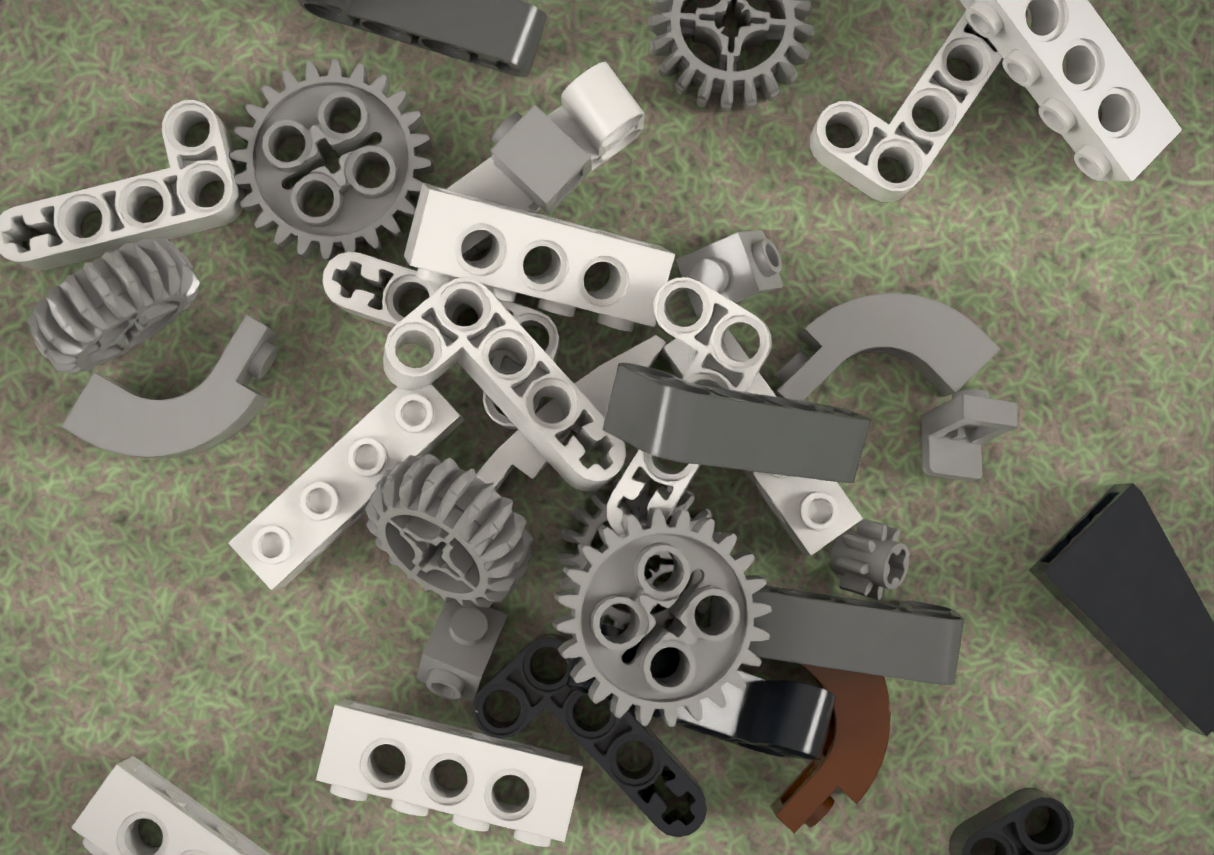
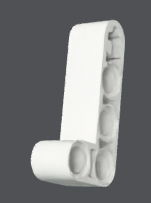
M1027 7L1026 13H1025V19H1026V20H1027V17H1028V7ZM964 12L889 124L851 101H839L831 104L821 113L811 132L810 149L813 156L823 166L875 200L894 202L903 198L922 178L1003 57L988 38L984 41L976 36L977 32L968 23ZM959 58L964 60L971 68L972 80L961 81L954 78L948 71L947 59ZM927 108L937 116L939 130L935 132L921 130L914 123L912 109ZM833 123L847 126L853 132L855 145L850 148L834 146L826 136V126ZM892 157L898 160L905 170L904 182L891 183L886 181L878 171V159Z
M606 61L591 67L577 77L562 93V105L548 115L554 123L591 156V171L637 138L644 128L645 119L643 110ZM492 156L447 188L448 190L531 212H537L541 209L494 165ZM475 230L464 238L461 245L463 259L471 260L492 244L489 231Z
M183 100L174 104L166 112L162 122V135L170 168L15 206L4 211L0 215V254L8 260L35 271L49 270L101 257L106 251H116L125 243L135 244L142 238L166 237L168 240L224 226L235 221L242 213L243 208L240 202L244 199L245 192L235 183L234 176L239 174L240 171L238 164L230 158V152L234 151V147L226 124L205 103L196 100ZM200 122L209 123L210 133L205 142L197 147H186L185 136L190 127ZM212 181H223L225 192L219 203L212 207H201L199 195L202 188ZM161 195L164 205L161 215L154 221L142 223L140 218L142 204L152 196ZM100 210L102 214L100 230L89 238H83L81 234L83 218L90 212ZM31 228L44 233V235L31 239ZM58 233L62 240L52 236V234ZM30 239L29 245L31 250L23 248L22 242Z
M345 252L335 256L324 269L322 280L325 293L341 309L350 314L393 328L405 318L400 315L398 306L400 298L406 291L419 288L424 289L431 296L443 286L417 278V271L357 252ZM361 270V276L368 283L384 289L382 301L375 294L364 290H355L352 297L349 298V292L341 285L344 277L355 278L358 271ZM390 277L391 279L386 285V278ZM497 299L523 328L538 326L547 332L550 338L545 352L556 363L560 339L556 325L551 318L540 311ZM382 303L383 308L378 310L377 308ZM453 303L445 309V314L451 322L457 325L459 315L465 309L471 308V306L465 303ZM504 349L496 350L488 355L489 359L493 360V369L501 374L512 375L521 371V362L511 351ZM483 391L482 401L485 411L490 418L504 428L518 429L508 417L503 416L497 411L496 404ZM538 397L533 400L532 405L535 414L541 409L544 397Z
M683 277L666 282L657 291L654 299V316L659 326L668 334L698 351L682 379L692 384L701 379H710L717 382L724 389L746 392L766 361L772 347L771 333L767 325L756 315L699 281ZM683 289L694 290L700 295L703 302V312L700 319L688 327L677 325L669 314L671 298L676 292ZM737 323L750 324L757 330L760 337L758 352L747 361H738L731 358L724 348L723 339L726 331ZM638 450L609 498L607 519L611 528L618 535L624 533L623 513H631L632 509L624 501L625 497L634 500L645 490L651 478L659 483L674 487L673 492L669 494L666 488L661 486L654 493L647 507L648 511L650 507L661 509L666 522L701 465L688 463V466L684 469L670 470L659 462L657 456ZM641 468H643L644 471H645L651 478L645 477V476H640V475H639V471L641 470ZM647 516L639 521L641 527L646 526Z
M456 278L449 281L396 324L388 334L384 349L383 365L384 372L393 384L409 391L421 390L432 384L458 362L558 474L573 488L586 492L598 490L617 475L623 467L626 457L624 441L602 430L605 420L604 416L487 287L479 281L470 278ZM453 303H465L475 309L479 320L471 326L455 325L448 319L445 309ZM406 343H417L427 349L431 356V361L421 368H410L398 360L395 352ZM504 349L511 351L521 362V371L512 375L501 374L493 369L488 355L496 350ZM545 396L554 398L563 408V421L550 424L540 420L533 411V400ZM575 422L578 423L581 430L575 437L572 436L564 446L559 440L564 438ZM596 447L602 452L604 457L600 460L599 464H594L587 469L582 465L580 459L585 451H592Z

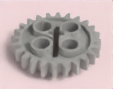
M335 59L331 62L328 76H321L312 61L307 62L305 70L306 80L298 82L288 70L283 71L282 75L286 89L278 93L272 87L264 84L261 89L269 102L263 109L252 104H246L244 107L256 121L253 128L240 126L234 129L237 136L248 144L247 149L230 152V158L236 164L247 167L246 171L234 176L235 183L243 190H252L240 202L241 207L248 213L263 210L254 224L262 233L268 232L279 225L275 233L274 243L280 248H286L295 238H298L297 254L306 260L312 254L316 245L320 246L322 257L327 263L336 256L338 247H344L346 252L360 253L359 243L367 241L377 253L382 252V242L379 234L386 230L391 235L400 239L403 237V233L396 219L400 214L411 219L414 218L416 209L409 200L411 196L419 197L422 182L416 179L417 175L434 172V165L431 160L417 156L418 153L432 146L429 135L411 134L424 122L420 112L411 111L402 114L410 101L407 93L401 90L387 98L390 89L388 77L381 74L371 85H368V73L364 65L360 63L355 67L350 78L345 77L341 64ZM349 108L361 112L360 122L351 132L343 134L332 131V120L341 110ZM374 135L382 136L379 144L362 147L369 141L370 137ZM293 136L305 139V150L298 159L291 162H281L278 160V148L284 140ZM334 150L340 157L339 164L341 169L331 174L325 167L326 159L324 155ZM373 162H383L389 165V176L380 187L365 188L360 185V173L365 166ZM303 177L295 184L294 188L284 189L285 181L290 178ZM319 190L333 192L334 202L329 212L320 217H309L306 214L305 205L311 194Z
M650 507L646 526L642 527L633 514L629 512L623 513L624 533L617 535L607 526L600 525L598 529L604 545L598 551L584 543L578 545V549L588 562L584 569L573 566H565L563 572L576 583L574 591L555 592L554 598L564 606L571 608V614L553 620V627L557 631L572 633L573 635L572 639L564 642L558 648L559 654L563 658L581 657V660L569 674L576 683L595 677L587 694L595 704L613 693L610 711L618 718H621L630 706L634 704L636 720L643 726L648 725L655 709H659L663 721L669 727L675 726L679 707H685L696 721L702 720L701 700L708 697L716 705L724 708L727 705L721 687L728 682L744 690L747 685L737 669L741 663L750 666H760L762 662L748 648L751 641H765L770 638L769 633L754 625V618L772 612L771 606L752 599V594L767 584L766 579L758 575L745 576L743 574L755 560V557L746 551L730 555L737 540V536L734 533L725 531L714 540H711L715 521L703 516L694 528L690 530L689 511L677 508L670 524L666 525L661 509ZM668 552L674 563L671 577L664 584L658 586L649 585L644 576L645 564L655 553ZM697 569L701 570L702 577L698 583L690 586L679 596L686 587L691 573ZM718 596L722 604V613L719 620L711 627L698 628L694 619L698 603L705 597ZM618 603L627 604L631 613V620L627 629L620 635H603L599 626L603 612L611 605ZM656 604L669 608L668 612L674 618L669 627L665 628L660 624L655 625L656 620L650 612ZM646 635L637 648L635 657L630 662L624 663L622 661L624 652L635 646ZM667 647L677 648L680 660L676 671L666 678L652 677L650 666L654 655Z

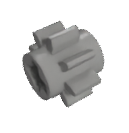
M862 519L857 523V531L848 529L838 536L832 546L830 563L832 570L836 574L843 576L839 587L843 590L877 600L881 599L883 587L891 590L897 588L903 582L909 566L907 546L896 542L900 534L899 529Z

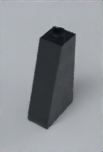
M1134 483L1114 484L1029 571L1185 729L1208 736L1211 732L1214 733V622L1142 491Z

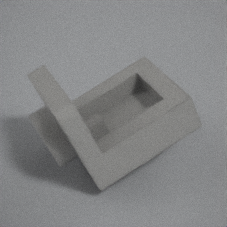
M761 230L737 232L676 259L682 278L688 277L699 281L734 303L783 287L779 275L782 269L779 252L773 242L766 238ZM686 289L696 317H700L703 312L701 297L694 290Z
M963 390L954 393L952 400L921 415L924 474L967 482L980 479L983 475L981 444L1018 427L1017 403L991 399L990 393L984 390Z
M456 599L450 603L445 602L423 651L416 678L426 683L427 688L440 697L451 700L463 698L468 701H474L508 614L490 607H479L476 604L471 608L462 606Z

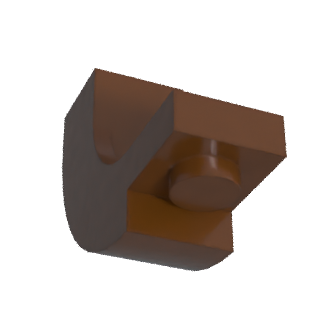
M799 663L815 678L821 689L835 694L836 699L821 760H812L770 805L775 816L794 834L804 823L809 828L815 826L829 812L835 802L830 795L837 787L858 804L875 780L884 760L890 734V700L884 676Z

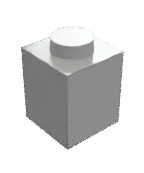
M535 104L524 116L518 112L511 114L492 136V141L496 144L490 150L494 165L548 215L592 170L591 156Z

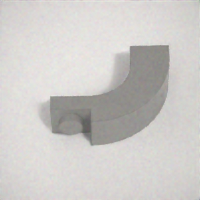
M881 293L862 296L831 308L817 317L798 334L814 353L808 357L800 349L774 375L782 385L773 393L776 397L803 401L843 361L855 355L876 352L890 354L908 362L945 397L956 393L1000 348L969 318L938 301L902 293Z
M246 314L209 376L198 387L176 398L165 400L148 399L112 377L94 372L61 427L99 448L135 457L155 459L180 458L214 448L247 426L269 399L248 385L253 376L257 379L263 378L274 363L279 348L273 345L279 333Z

